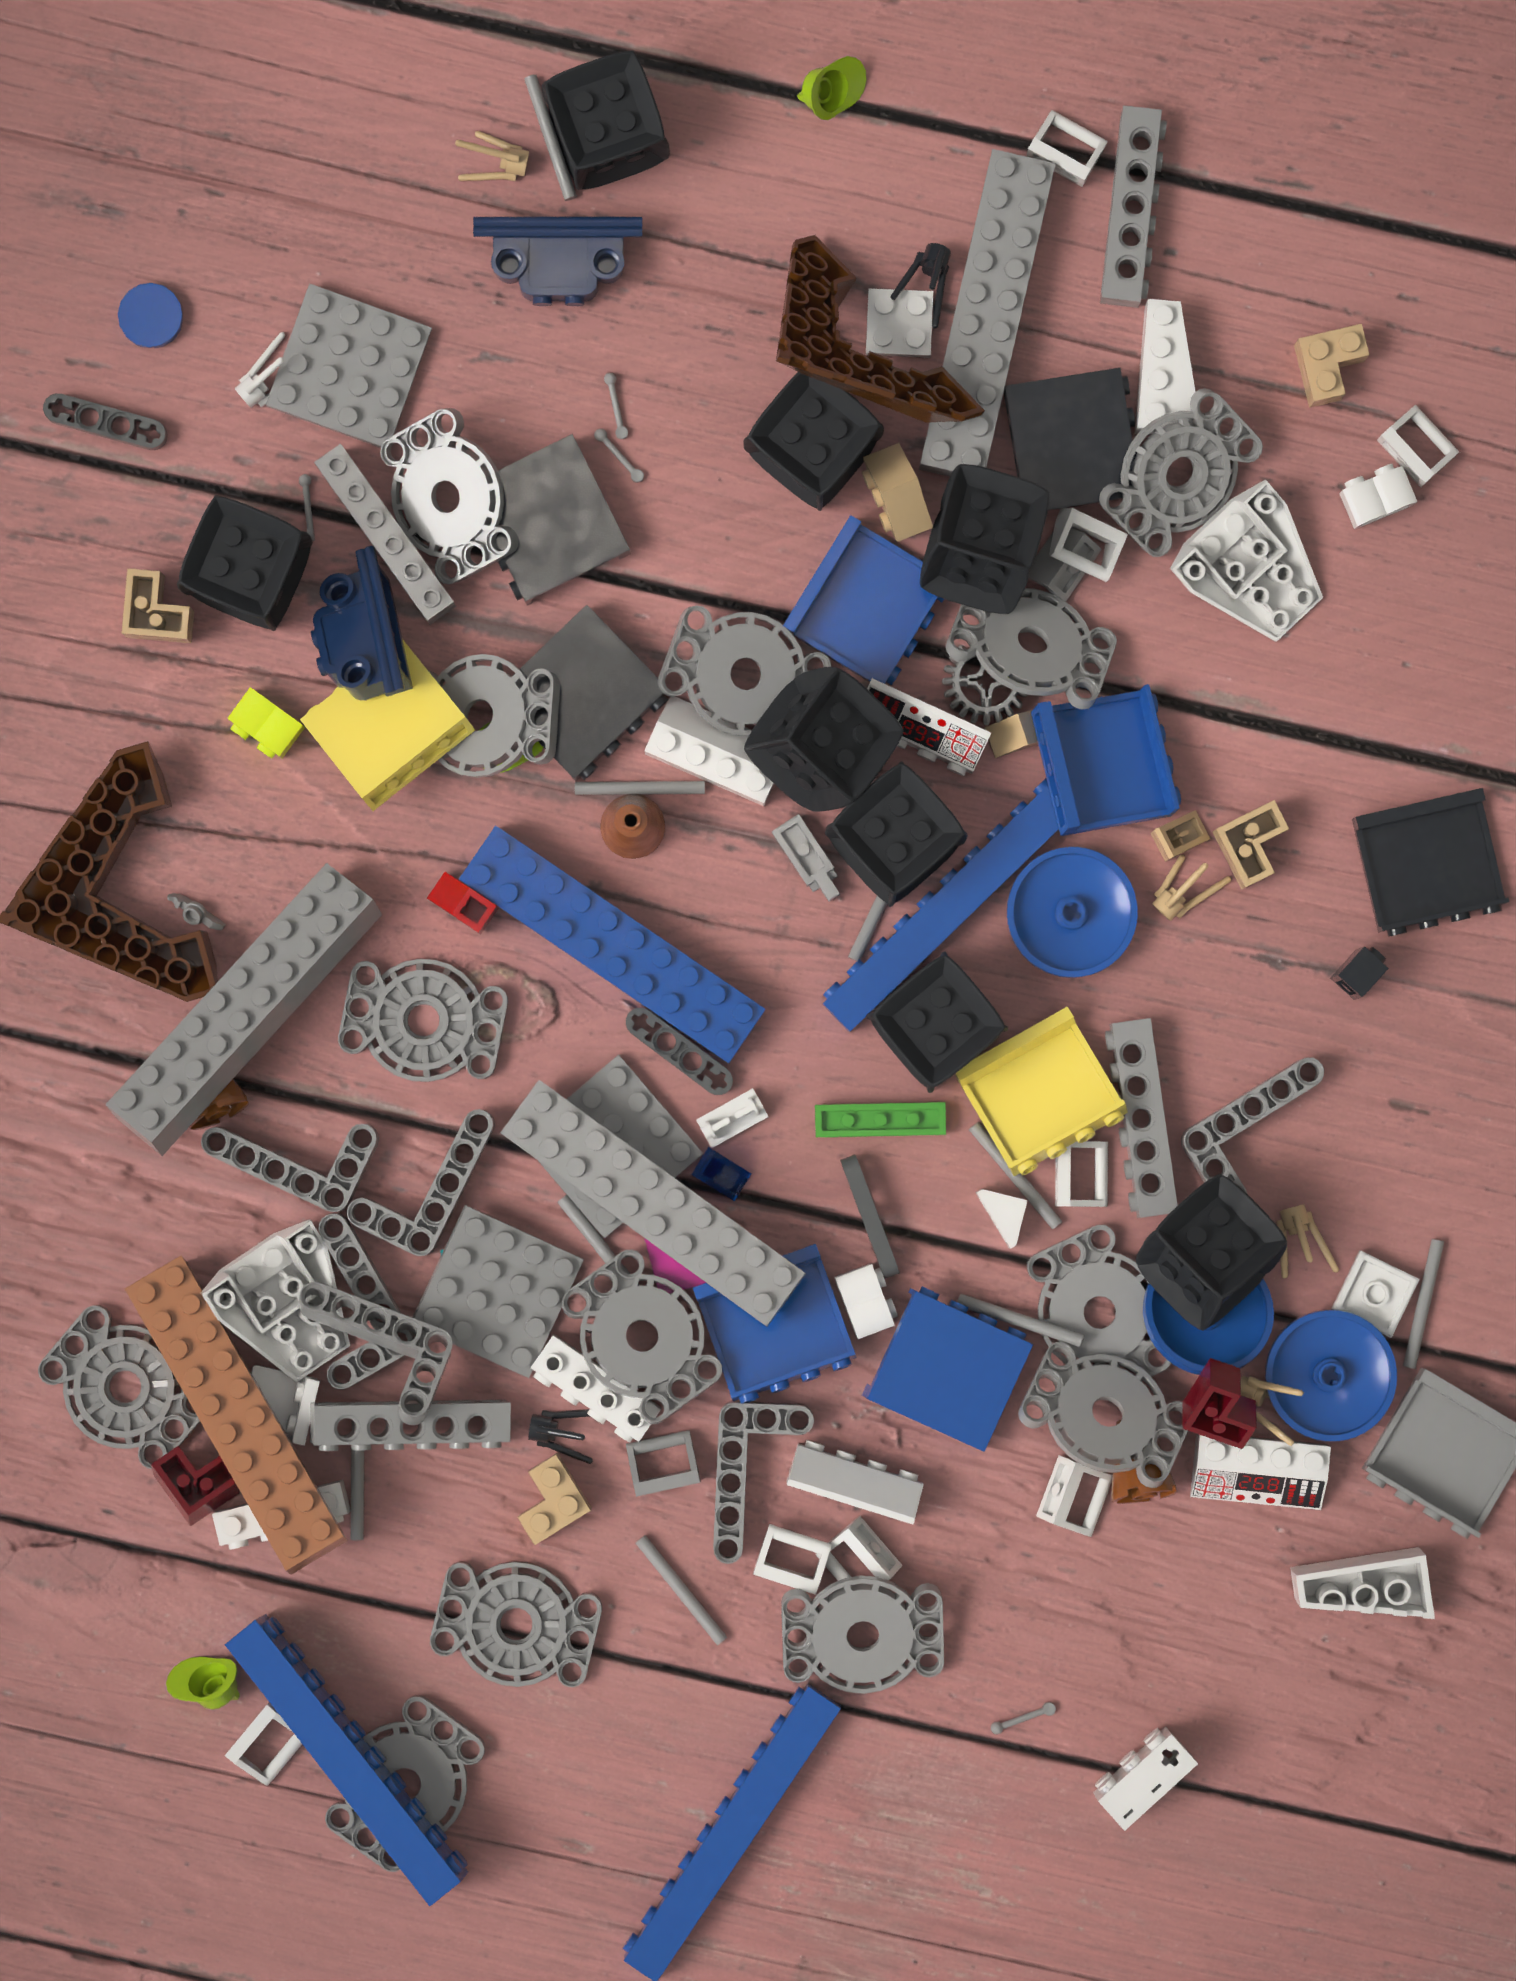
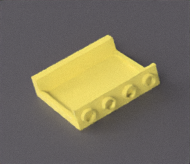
M404 640L403 644L413 689L389 697L382 694L368 700H357L345 688L337 687L329 697L320 704L310 708L307 714L300 719L372 811L376 810L475 731L468 719Z
M1068 1006L974 1058L955 1074L1013 1176L1020 1173L1021 1175L1031 1173L1038 1167L1037 1163L1048 1157L1055 1159L1067 1151L1066 1147L1077 1141L1078 1143L1088 1141L1096 1134V1130L1105 1125L1111 1127L1118 1124L1124 1119L1123 1115L1128 1113L1124 1100H1121L1076 1025L1074 1016Z

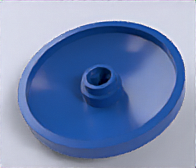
M1058 848L1035 858L1017 876L1010 890L1007 902V924L1017 949L1032 965L1046 973L1059 977H1085L1109 967L1127 949L1137 925V900L1128 877L1110 858L1087 848Z
M1262 1279L1256 1288L1228 1314L1211 1327L1201 1331L1186 1321L1148 1283L1143 1300V1318L1147 1333L1157 1350L1178 1368L1200 1375L1210 1358L1240 1369L1255 1359L1270 1337L1274 1321V1307L1269 1288L1265 1280Z
M1340 1310L1311 1312L1297 1318L1280 1332L1269 1350L1265 1365V1382L1299 1389L1304 1394L1296 1396L1267 1390V1394L1277 1414L1297 1432L1321 1441L1348 1440L1370 1430L1382 1419L1389 1409L1397 1386L1395 1357L1382 1333L1367 1320Z

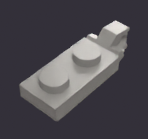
M799 814L772 831L773 836L807 887L809 886L813 892L820 888L829 902L840 895L831 881L837 877L834 866Z

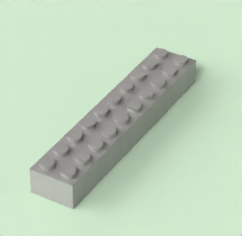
M992 149L943 362L944 369L973 397L985 412L982 416L961 422L929 423L919 470L950 477L955 467L960 464L976 465L985 468L987 466L1056 163Z
M326 863L105 1104L121 1123L163 1156L382 916L375 901Z
M538 1080L500 1132L766 1327L769 1326L806 1275L797 1266L540 1080Z

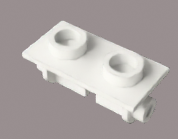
M752 1088L698 1118L696 1121L711 1148L769 1116Z

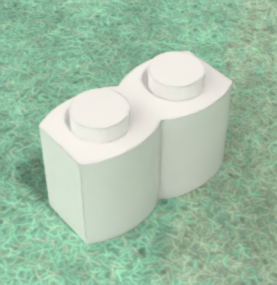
M1389 464L1375 470L1376 477L1364 481L1363 476H1359L1344 483L1346 489L1342 490L1339 494L1354 529L1404 510L1417 502L1403 466L1394 469L1393 464Z
M870 1263L834 1277L857 1339L895 1326L893 1318L898 1317L892 1299L885 1300L881 1288L887 1285L880 1268L874 1270L873 1265Z

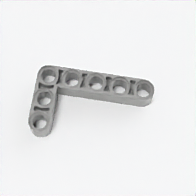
M1303 1058L1296 1061L1183 1132L1181 1145L1204 1183L1212 1178L1206 1172V1165L1210 1160L1216 1159L1222 1164L1221 1174L1232 1180L1247 1193L1219 1145L1318 1085L1324 1077V1068L1319 1060ZM1305 1063L1311 1064L1316 1070L1315 1078L1310 1082L1304 1081L1300 1076V1068ZM1278 1080L1285 1082L1288 1086L1287 1096L1283 1099L1276 1098L1272 1093V1086ZM1250 1097L1256 1098L1261 1105L1259 1113L1255 1116L1248 1115L1244 1109L1245 1101ZM1226 1114L1233 1121V1127L1228 1133L1220 1132L1216 1126V1121L1220 1115ZM1195 1131L1202 1133L1205 1137V1145L1200 1150H1194L1189 1145V1137Z
M480 1109L473 1110L467 1114L415 1220L371 1199L357 1198L348 1206L347 1217L349 1221L356 1227L413 1255L425 1256L433 1252L493 1133L495 1123L492 1115ZM476 1115H483L488 1120V1128L480 1134L475 1133L470 1125L472 1118ZM462 1144L470 1145L474 1152L473 1158L467 1163L460 1162L456 1157L457 1148ZM448 1173L455 1174L459 1179V1186L453 1192H447L442 1187V1178ZM435 1202L440 1203L445 1211L444 1217L437 1222L432 1221L427 1215L428 1207ZM360 1203H365L371 1208V1217L365 1222L356 1219L354 1214L356 1206ZM390 1217L396 1218L401 1225L400 1232L396 1236H389L384 1231V1222ZM418 1232H424L430 1238L429 1247L424 1251L417 1250L413 1245V1237Z
M357 1124L353 1126L348 1132L328 1176H325L224 1128H210L204 1132L201 1138V1146L208 1155L330 1212H340L349 1206L379 1142V1134L371 1125ZM361 1129L368 1130L372 1136V1141L366 1148L359 1147L355 1142V1134ZM215 1133H221L225 1137V1146L220 1151H214L209 1144L210 1137ZM247 1146L255 1152V1159L250 1165H244L239 1160L240 1150ZM349 1158L356 1161L358 1166L357 1173L353 1177H346L341 1172V1164ZM275 1160L283 1163L285 1168L283 1176L279 1179H273L268 1173L270 1163ZM304 1174L310 1175L314 1180V1187L308 1193L300 1191L297 1185L298 1179ZM333 1188H338L344 1195V1200L338 1207L331 1206L327 1201V1194Z
M337 1213L323 1217L319 1223L320 1236L354 1295L377 1305L386 1304L391 1310L401 1313L349 1220L344 1215ZM331 1219H338L343 1225V1232L339 1237H332L327 1233L326 1225ZM348 1247L355 1248L359 1253V1260L353 1266L347 1265L342 1258L344 1250ZM364 1275H369L375 1280L376 1287L371 1294H365L359 1289V1280ZM377 1318L369 1320L374 1330L384 1327V1323ZM410 1330L400 1331L407 1336L408 1341L415 1338ZM368 1342L333 1362L327 1370V1379L332 1387L346 1389L405 1355ZM374 1349L379 1353L380 1361L378 1365L369 1367L364 1363L363 1353L365 1350ZM345 1365L350 1369V1381L340 1383L336 1380L334 1371L337 1366Z
M318 1282L306 1284L302 1288L299 1298V1308L303 1316L415 1359L400 1396L398 1414L400 1419L408 1425H417L423 1422L429 1412L451 1356L453 1345L451 1335L444 1329ZM311 1295H317L323 1302L319 1306H310L305 1300ZM340 1307H349L354 1314L349 1318H342L338 1316L336 1311ZM377 1318L384 1323V1327L374 1330L367 1325V1322L370 1319ZM402 1330H410L415 1335V1338L411 1341H403L398 1337V1333ZM436 1341L441 1342L446 1347V1350L442 1353H434L430 1350L429 1344ZM422 1371H428L434 1376V1380L428 1383L421 1382L417 1378V1374ZM409 1401H417L421 1404L422 1410L416 1413L409 1412L405 1408V1404Z
M740 1401L728 1402L721 1408L718 1428L713 1543L714 1555L720 1562L725 1564L734 1563L739 1560L743 1551L748 1433L806 1434L811 1430L814 1423L813 1413L807 1406L764 1402L741 1404ZM738 1408L741 1410L743 1421L739 1425L732 1426L726 1423L724 1415L728 1409ZM764 1409H769L776 1415V1421L770 1427H763L757 1421L758 1413ZM799 1410L804 1411L809 1418L808 1424L800 1429L794 1428L789 1420L791 1414ZM733 1440L741 1445L742 1452L737 1458L725 1456L723 1446L726 1442ZM732 1473L739 1477L741 1483L738 1489L727 1491L723 1488L721 1481L725 1475ZM728 1506L736 1508L739 1512L738 1520L732 1524H727L720 1518V1512ZM730 1539L737 1544L738 1549L733 1556L727 1557L720 1553L719 1544L723 1540Z

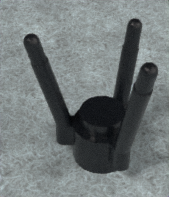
M930 243L926 246L925 252H917L913 264L890 296L892 300H895L919 266H922L923 273L931 277L929 285L931 290L935 289L938 281L932 321L934 329L938 328L945 280L949 270L947 264L951 256V251L946 246L938 243Z
M590 1409L558 1412L542 1410V1415L533 1414L528 1440L537 1441V1446L547 1447L591 1464L593 1462L592 1458L552 1442L556 1440V1436L583 1441L585 1439L584 1434L558 1429V1421H553V1419L591 1417L587 1414Z

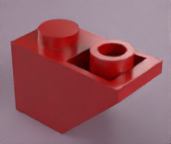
M447 872L443 873L427 897L428 900L480 935L499 909L494 903Z

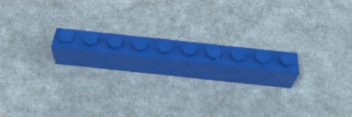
M1047 778L1033 790L1037 796L1028 805L1023 800L1010 813L1013 819L1005 827L999 823L986 836L990 842L983 849L975 846L963 858L967 864L959 872L953 868L940 880L943 887L935 895L929 891L916 904L920 910L915 915L910 917L908 914H905L893 926L897 932L889 940L883 936L869 949L873 955L865 963L859 959L846 972L850 976L846 982L840 985L836 981L823 994L827 1000L822 1005L849 1033L1059 830Z
M809 1683L804 1689L801 1687L796 1689L788 1702L792 1707L787 1715L783 1716L780 1714L771 1726L770 1731L774 1734L769 1742L766 1744L762 1741L751 1757L756 1761L750 1770L747 1771L743 1768L733 1783L737 1789L731 1798L724 1796L717 1806L715 1813L719 1816L713 1825L705 1824L696 1838L700 1844L694 1853L688 1850L680 1861L678 1867L682 1871L676 1880L668 1879L659 1893L663 1896V1899L657 1908L651 1905L641 1920L645 1926L638 1935L633 1932L622 1949L626 1951L624 1961L652 1981L659 1980L841 1710L840 1704Z

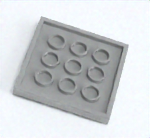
M309 283L283 355L284 362L279 366L266 402V407L381 448L383 442L395 434L432 328Z
M619 1055L566 1099L674 1178L703 1154ZM538 1161L604 1238L623 1223Z
M465 1205L412 1318L444 1329L451 1335L454 1345L529 1378L533 1370L531 1366L540 1355L562 1308L564 1294L571 1289L584 1259Z

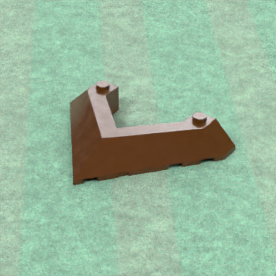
M816 235L794 241L791 250L776 362L801 374L925 423L961 422L983 415L985 410L943 366L924 372L911 367L907 372L892 366V359L872 351L864 355L851 350L852 343L840 339V331L836 330V323L839 320V306L856 281V276Z
M147 741L116 750L100 777L96 778L82 798L83 801L73 815H70L43 853L37 866L29 873L19 887L13 900L5 911H2L0 923L183 1001L190 1002L203 998L218 982L216 961L208 932L198 930L171 938L97 896L140 817L172 807L164 775L150 743Z

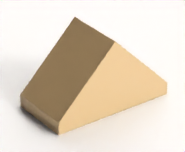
M1031 711L1013 715L1001 720L999 723L997 722L985 727L986 731L991 732L989 742L995 758L1038 744Z
M1196 810L1150 833L1165 862L1210 839Z

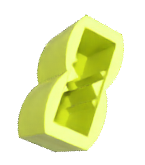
M251 687L227 718L233 723L230 728L232 731L245 740L249 735L260 742L256 748L271 759L275 754L283 759L305 729L301 723Z

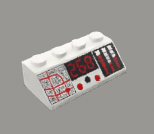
M873 678L871 679L867 689L895 716L903 728V735L897 747L903 749L907 745L919 750L918 756L931 762H935L936 758L948 763V770L964 776L966 772L973 773L991 732Z
M1196 1434L1190 1497L1321 1510L1328 1481L1331 1447L1326 1444L1296 1441L1290 1446L1283 1440L1250 1437L1244 1448L1240 1449Z

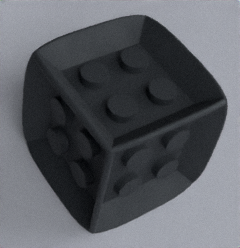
M624 51L595 59L565 70L543 82V98L549 106L550 117L566 165L577 190L596 188L648 170L669 158L670 148L664 135L661 116L648 79L635 51Z
M797 372L758 418L749 435L745 437L743 445L744 450L773 478L802 501L821 511L863 464V457L869 455L877 441L882 438L884 426L849 392Z
M969 464L956 466L944 490L940 511L929 537L921 568L920 587L935 596L975 609L997 614H1009L1014 611L1025 590L1029 570L1039 548L1049 508V491L1028 480L993 469Z
M215 495L207 506L181 566L177 587L182 593L191 595L198 601L255 626L275 631L286 614L302 578L313 540L307 532L300 531L282 519L239 501Z
M823 667L798 675L783 688L751 731L746 740L744 750L754 765L789 798L810 811L822 812L846 807L869 787L899 744L903 735V728L895 716L858 680L837 667Z
M902 761L885 772L856 800L847 805L833 823L827 825L825 835L830 839L842 858L889 907H893L896 902L911 893L948 860L958 846L966 842L968 837L957 818L917 773Z
M945 951L941 953L940 957L927 964L896 989L874 1012L866 1015L888 1047L909 1072L927 1088L928 1093H932L936 1086L956 1074L991 1045L1002 1032L1008 1030V1026L1004 1025L1000 1015L963 969L947 956Z
M1218 1174L1198 1187L1164 1218L1156 1230L1144 1241L1136 1256V1264L1145 1279L1175 1311L1191 1325L1204 1331L1228 1314L1256 1288L1267 1273L1274 1269L1287 1248V1240L1276 1223L1246 1192L1226 1176Z

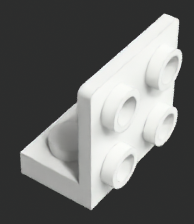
M254 1365L251 1373L290 1441L305 1446L310 1425V1403H315L320 1381L317 1378L305 1376L296 1383L281 1370Z

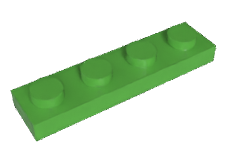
M945 1102L815 1105L816 1138L946 1135Z

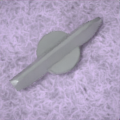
M172 893L167 896V899L174 903L175 908L178 909L180 907L184 910L183 918L187 923L191 925L203 923L211 929L220 931L224 929L226 924L209 913L202 904L192 901L181 894Z

